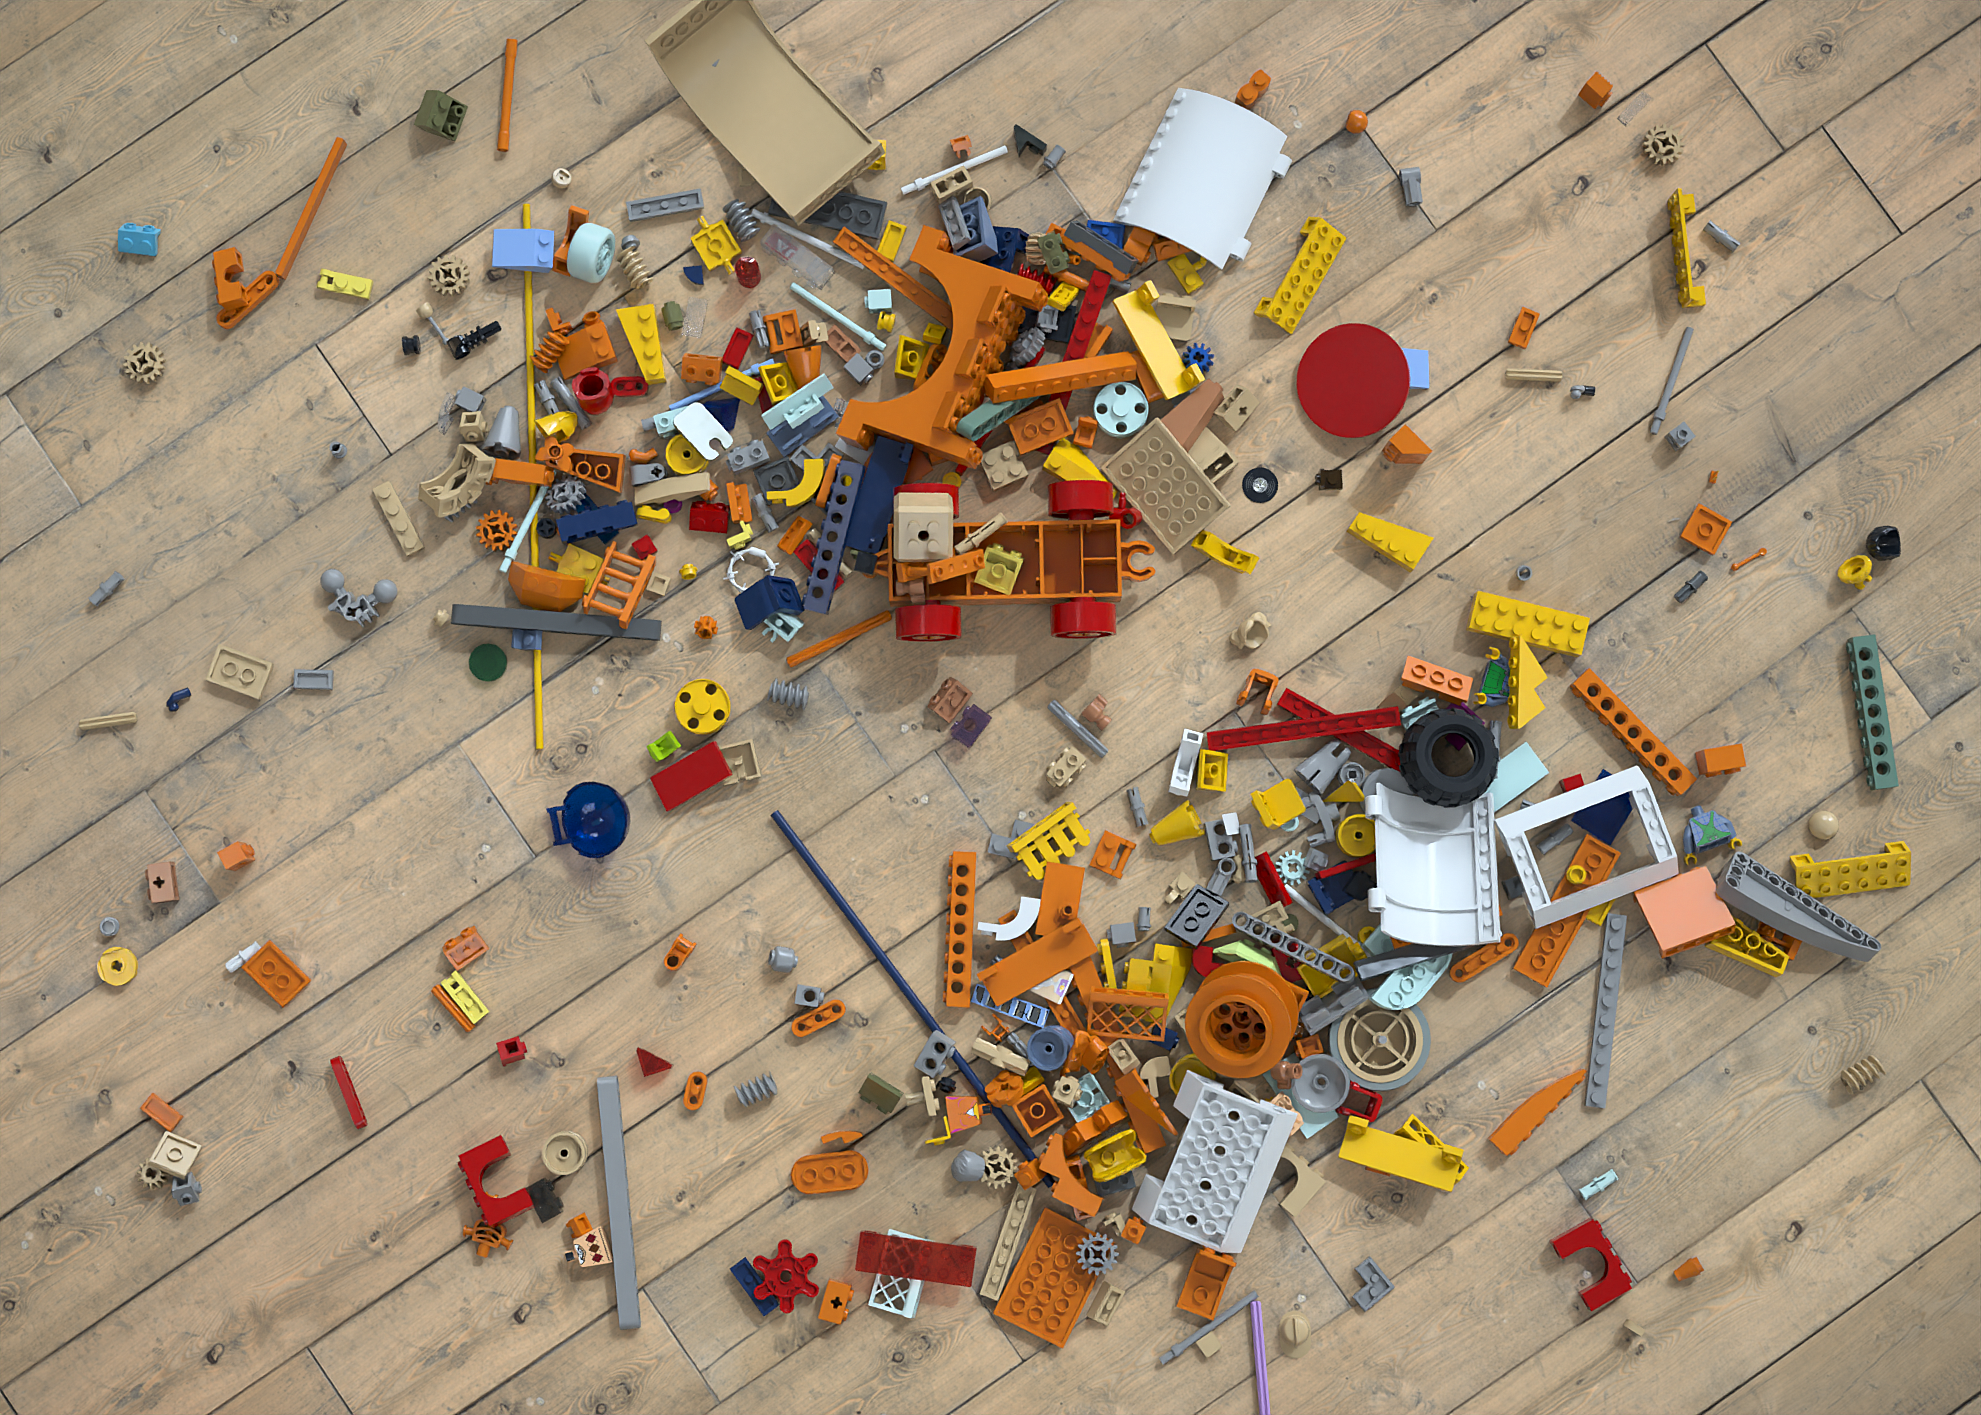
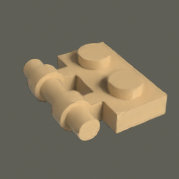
M1280 901L1251 915L1270 926L1276 925L1278 930L1288 935L1295 930L1292 924L1284 926L1282 921L1289 917ZM1262 926L1256 927L1254 934H1262L1264 928ZM1274 935L1271 939V942L1274 943V940L1280 938L1281 936ZM1257 941L1260 947H1262V946L1265 945V944H1263V943Z

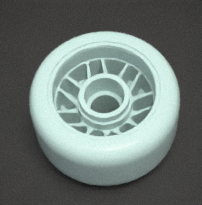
M585 223L577 229L567 255V269L572 277L589 283H598L605 277L615 252V236L613 232L608 228L593 223Z

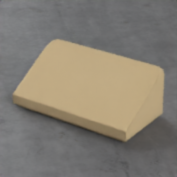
M1104 1281L1087 1312V1316L1108 1327L1125 1291Z

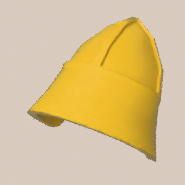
M562 411L536 419L534 422L545 439L548 436H552L559 444L563 440H568L574 433L578 423V415L574 412Z

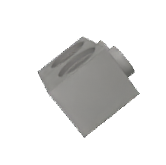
M1223 819L1205 822L1204 827L1211 861L1234 857L1235 852H1238L1236 840L1232 841V836L1227 835L1226 829L1223 835H1217L1214 831L1216 825H1222L1225 829ZM1224 843L1228 846L1227 854L1219 852L1218 846Z
M938 1030L934 1031L915 1062L914 1067L932 1078L938 1074L941 1075L947 1066L944 1064L946 1059H950L956 1050L954 1048L956 1041ZM938 1042L944 1044L945 1051L938 1049ZM933 1059L936 1067H931L928 1060Z

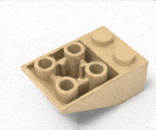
M1207 427L1204 428L1188 452L1190 457L1213 484L1221 480L1237 467L1239 463L1231 451Z

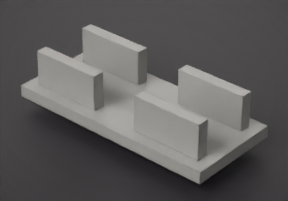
M1357 976L1350 984L1336 982L1331 986L1332 992L1321 999L1316 995L1303 1004L1299 1016L1310 1035L1370 998Z

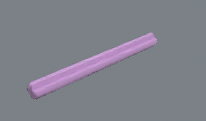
M1252 1301L1250 1309L1259 1414L1270 1415L1261 1302Z

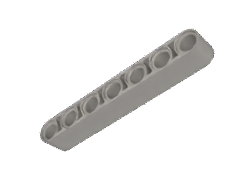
M1245 912L1234 914L1232 923L1239 932L1343 984L1353 982L1355 972L1350 965ZM1239 918H1246L1247 921L1244 926L1237 925ZM1258 926L1264 928L1263 933L1260 935L1254 934V929ZM1274 935L1281 936L1279 943L1274 944L1271 942ZM1293 943L1298 944L1296 952L1288 950L1289 946ZM1309 952L1316 954L1315 959L1312 961L1306 960V955ZM1326 961L1333 962V967L1330 970L1323 968V964ZM1343 970L1351 971L1348 978H1341L1340 974Z

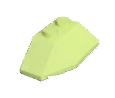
M1247 939L1213 949L1214 955L1228 962H1256L1273 969L1281 975L1275 957L1271 956L1272 952L1263 947L1261 950L1255 948V943Z

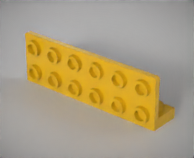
M1677 188L1669 197L1667 206L1668 210H1671L1672 216L1669 223L1674 234L1672 236V246L1675 247L1676 252L1674 254V265L1678 269L1676 283L1680 287L1678 301L1681 303L1682 308L1705 306L1704 286L1693 287L1685 223V215L1696 212L1694 194L1682 195V188Z
M1308 216L1299 232L1304 237H1307L1274 297H1262L1254 311V314L1258 317L1269 318L1289 334H1292L1346 240L1344 235L1321 217Z
M1150 280L1141 285L1137 290L1114 299L1112 303L1165 400H1169L1196 388L1205 378L1197 363L1189 366L1187 369L1185 368L1151 305L1160 296Z
M1904 841L1885 843L1884 850L1886 853L1814 863L1808 853L1790 856V864L1795 871V887L1812 898L1909 886L1911 882V851Z
M1352 1115L1349 1116L1347 1130L1338 1156L1340 1159L1450 1193L1452 1192L1462 1160L1463 1149L1447 1144L1444 1145L1443 1150L1370 1128L1368 1127L1369 1120Z

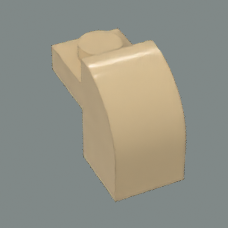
M1168 1056L1151 1058L1140 1069L1139 1076L1142 1080L1147 1079L1148 1082L1145 1085L1154 1098L1159 1097L1156 1077L1170 1075Z

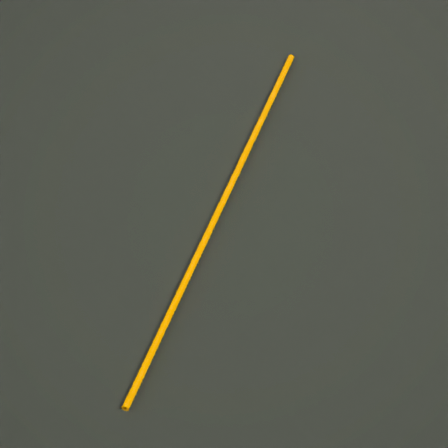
M523 204V229H531L530 204ZM524 271L529 463L536 464L534 364L530 359V355L534 356L532 271ZM529 485L530 507L537 495V486ZM538 510L530 524L531 566L539 567L538 532L536 529ZM532 607V610L540 611V609ZM533 650L536 749H543L541 650Z

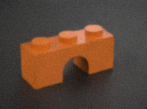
M235 247L213 252L214 260H212V266L216 272L214 282L218 288V294L216 295L218 304L222 305L227 311L249 306L246 288L239 281L231 283V279L235 274L244 272L242 254Z

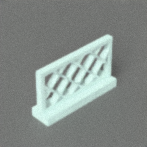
M889 1229L868 1305L900 1314L907 1318H915L935 1241ZM893 1234L900 1236L903 1242L902 1245L895 1249L891 1243ZM912 1241L921 1242L919 1251L912 1254L908 1243ZM905 1246L910 1256L901 1261L896 1250ZM893 1253L898 1263L889 1268L885 1260L889 1254ZM912 1258L915 1267L914 1270L907 1273L902 1263ZM900 1265L905 1275L895 1280L891 1269ZM888 1272L893 1282L883 1286L880 1280L881 1275ZM906 1277L910 1283L909 1289L902 1292L897 1282ZM895 1284L899 1294L890 1299L885 1289ZM883 1291L888 1301L883 1304L875 1303L876 1294ZM900 1296L904 1301L903 1311L896 1309L892 1303L893 1300Z

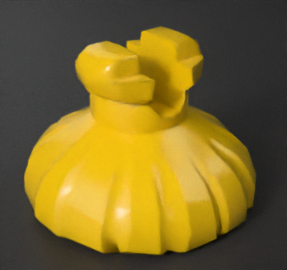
M1856 555L1847 559L1839 567L1837 576L1841 582L1854 584L1855 588L1862 590L1866 587L1863 584L1864 580L1867 582L1872 580V577L1869 575L1872 569V562L1868 556Z

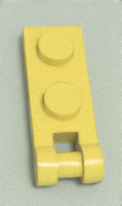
M327 269L320 270L319 275H321V278L317 282V288L369 300L373 280L333 272ZM328 278L333 279L332 285L327 284Z
M455 970L451 973L452 976L444 979L441 984L472 1023L476 1024L490 1011L460 973ZM458 982L460 986L454 990L452 985Z

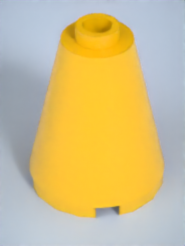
M1189 800L1184 801L1151 828L1149 836L1154 844L1157 843L1160 846L1200 837L1205 834L1204 828L1200 829L1199 827L1202 824L1193 805H1189Z

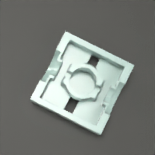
M1090 1072L1078 1079V1083L1083 1091L1080 1100L1076 1101L1078 1105L1074 1108L1068 1107L1077 1123L1091 1117L1101 1107L1110 1103L1094 1075ZM1098 1088L1099 1092L1094 1095L1092 1090Z

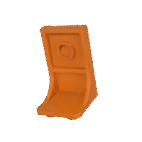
M1204 1245L1202 1248L1197 1247L1176 1306L1214 1320L1229 1276L1237 1264L1233 1260L1234 1257L1226 1253L1218 1255L1214 1249Z

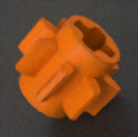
M700 616V620L695 621L694 624L695 634H698L702 639H712V635L717 634L718 627H716L717 621H714L710 616Z

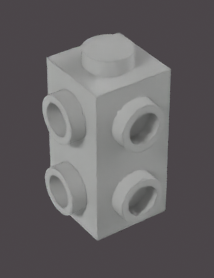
M758 440L749 442L748 446L742 449L741 447H736L730 450V453L727 454L729 460H726L729 471L733 470L735 475L770 462L763 441L759 442Z

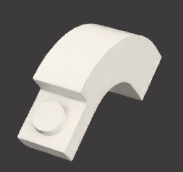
M1184 729L1169 785V792L1188 796L1203 733Z
M1021 897L1019 913L1013 921L1004 925L978 922L977 930H980L982 935L992 936L993 932L996 933V941L1017 938L1024 934L1034 923L1039 912L1041 899Z

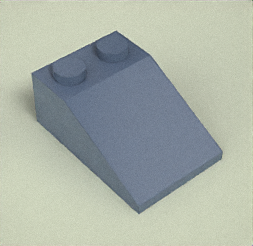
M979 196L960 205L971 241L958 250L953 248L954 255L980 262L998 254L997 238L983 198Z

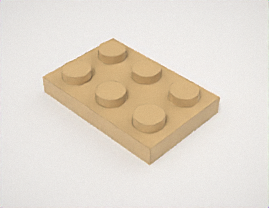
M219 644L205 680L261 700L274 664Z

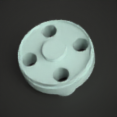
M1127 382L1112 383L1105 386L1097 394L1093 405V416L1098 421V427L1104 433L1122 439L1134 435L1144 426L1148 416V402L1143 392L1135 385ZM1122 387L1125 390V394L1118 395L1115 389ZM1099 406H1104L1107 412L1099 414L1096 409ZM1136 406L1144 407L1145 411L1141 414L1137 413L1134 409ZM1117 425H1124L1126 431L1123 433L1116 430Z

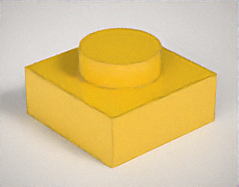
M928 323L923 333V340L941 344L947 327Z

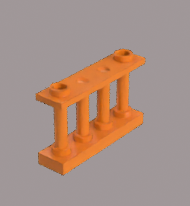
M613 541L611 547L608 546L604 553L605 560L589 594L584 596L581 605L586 615H588L592 607L616 616L619 619V626L627 630L656 566V557L649 554L646 560L643 559L641 561L617 552V542ZM613 558L640 568L639 576L633 577L609 568ZM609 575L632 584L634 588L632 592L625 593L606 586L602 582L605 576ZM598 591L625 600L626 605L624 609L621 608L619 610L595 601Z
M953 548V557L936 562L896 563L898 582L903 583L928 576L929 584L985 568L983 549L956 556L955 548Z

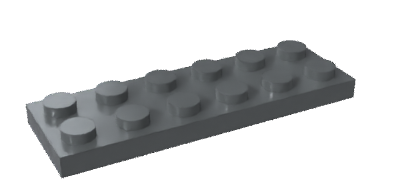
M839 191L803 223L838 231L846 227L855 235L879 240L887 202ZM771 199L768 214L786 219H791L786 214V212L773 199Z

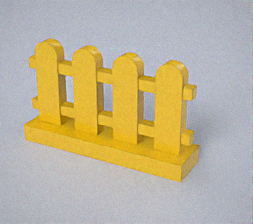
M1065 802L1006 845L1010 852H1017L1018 855L1015 857L1018 861L1022 860L1029 870L1026 872L1028 877L1033 876L1035 879H1042L1045 875L1042 868L1047 865V861L1060 863L1058 856L1062 853L1065 857H1073L1075 854L1073 845L1077 842L1080 846L1089 845L1090 838L1088 834L1090 831L1089 829L1084 830L1077 819L1080 817L1077 812L1073 813L1077 809L1073 802ZM1066 826L1074 836L1070 841L1062 831ZM1047 830L1048 833L1043 836L1042 833H1044ZM1051 837L1059 847L1055 852L1047 842ZM1032 841L1033 844L1028 847L1027 844ZM1036 848L1044 859L1040 863L1032 853Z

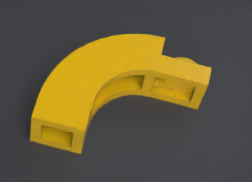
M804 459V476L801 483L792 490L767 492V500L772 501V504H783V500H786L788 508L797 507L808 502L816 495L822 485L825 475L824 459Z
M1205 530L1197 534L1191 544L1193 548L1203 555L1241 574L1247 573L1251 575L1259 560V557L1255 554L1237 549L1222 541L1213 533Z

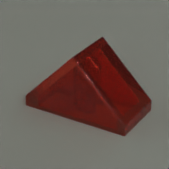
M638 1047L636 1050L644 1077L671 1069L674 1064L641 1047Z

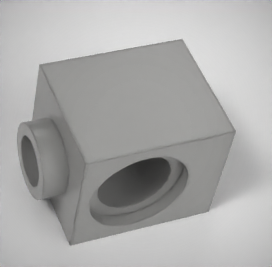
M858 353L844 365V370L860 386L863 383L867 384L873 378V368Z
M464 386L462 390L457 391L454 398L456 400L455 404L468 412L481 411L487 400L483 395Z
M1682 422L1664 437L1672 448L1677 451L1696 436L1687 424Z
M798 984L794 1004L819 1007V1004H823L824 992H821L822 988ZM809 990L815 993V999L812 1002H808L805 999V993Z

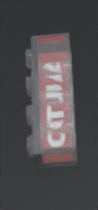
M775 224L771 226L760 240L761 249L766 254L776 256L778 263L784 267L788 265L792 268L791 272L798 278L804 277L808 280L806 283L813 289L818 288L822 290L835 273L833 267Z

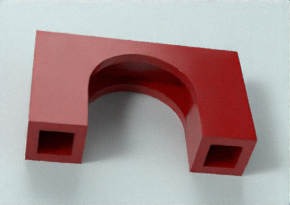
M502 1135L458 1155L460 1161L457 1162L461 1172H466L468 1179L465 1181L469 1190H474L476 1196L473 1199L478 1208L481 1207L484 1214L481 1217L485 1225L489 1224L491 1228L497 1227L535 1208L525 1187L503 1198L490 1197L483 1189L482 1178L487 1168L511 1156Z
M1588 1218L1549 1240L1561 1259L1586 1247L1595 1248L1603 1256L1605 1269L1602 1277L1594 1284L1578 1292L1590 1311L1599 1308L1632 1289L1630 1285L1632 1283L1631 1278L1627 1272L1623 1273L1620 1267L1622 1265L1621 1260L1617 1255H1613L1611 1248H1613L1607 1237H1603L1601 1233L1603 1229L1598 1220L1594 1221L1592 1218Z

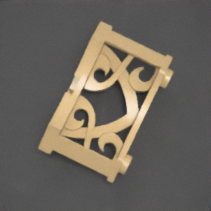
M475 443L459 444L455 457L448 468L434 479L419 484L418 500L424 501L435 511L437 517H445L461 511L460 508L474 502L482 493L481 490L485 483H489L496 459L484 454L477 448ZM465 475H467L466 481L459 488L451 490Z

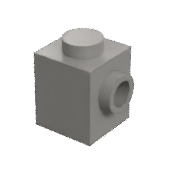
M1134 922L1110 925V929L1107 930L1108 941H1112V945L1116 944L1117 948L1128 947V943L1136 942Z

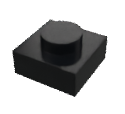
M859 551L854 571L873 575L878 556Z

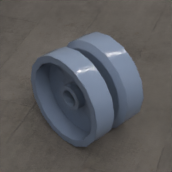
M1046 1026L1031 1035L1027 1043L1028 1057L1033 1065L1041 1070L1051 1071L1064 1066L1074 1043V1038L1069 1030L1062 1026Z

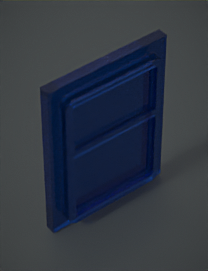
M1602 769L1595 781L1612 774ZM1626 792L1576 811L1570 821L1608 845H1611L1633 809L1629 801L1630 795Z

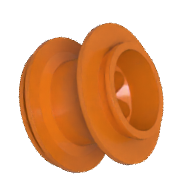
M1250 961L1227 963L1212 971L1204 979L1197 993L1190 1001L1185 1017L1186 1036L1194 1054L1211 1070L1233 1078L1255 1077L1273 1068L1285 1054L1298 1025V1004L1289 984L1273 969ZM1222 1004L1228 1005L1230 1010L1223 1009ZM1223 1023L1230 1024L1232 1029L1225 1028ZM1257 1023L1264 1024L1265 1029H1260ZM1241 1033H1247L1249 1038L1242 1037Z

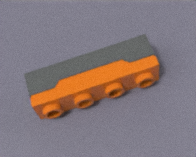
M1077 220L1070 222L1062 237L1066 249L1078 252L1083 260L1095 263L1097 269L1109 272L1112 278L1119 282L1129 279L1139 261Z

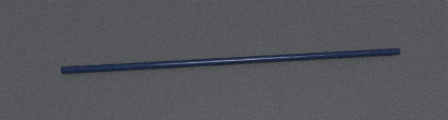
M779 810L771 814L772 819L933 1033L938 1030L946 1035ZM956 1049L951 1059L984 1103L991 1104L987 1098L984 1085ZM991 1104L992 1114L1028 1162L1037 1158L1002 1109ZM1049 1173L1042 1178V1181L1048 1188L1055 1182Z

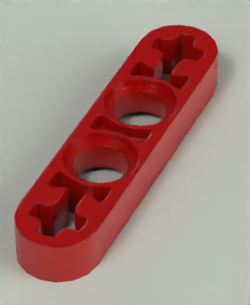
M339 1055L330 1059L332 1069L354 1125L357 1129L366 1127L368 1125L367 1119L342 1057Z

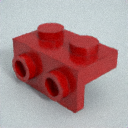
M705 501L692 502L689 530L727 534L730 505L722 502L715 504Z

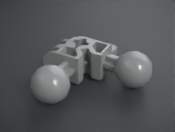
M326 570L320 578L322 588L329 593H334L337 597L334 600L335 602L328 606V609L340 613L347 620L358 621L363 628L365 627L364 621L373 622V615L380 617L374 605L379 602L390 603L397 596L396 584L391 580L383 579L375 584L372 594L369 596L362 594L355 602L356 597L354 594L346 592L344 589V576L339 570ZM351 609L357 610L355 612L356 616H350V614H352Z

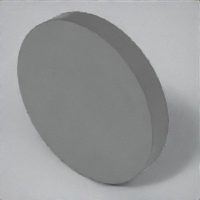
M1378 769L1371 772L1364 779L1360 787L1365 797L1377 795L1376 783H1381L1393 791L1413 796V792L1407 787L1408 783L1405 778L1401 776L1399 771L1394 769ZM1364 800V802H1363V801L1360 802V806H1361L1363 812L1365 813V800Z

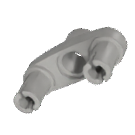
M1316 791L1308 793L1309 795L1301 798L1306 809L1312 806L1316 807L1324 827L1322 832L1307 837L1308 842L1317 840L1310 843V847L1313 848L1326 842L1328 844L1334 842L1335 835L1332 822L1341 819L1336 804L1333 803L1325 806Z

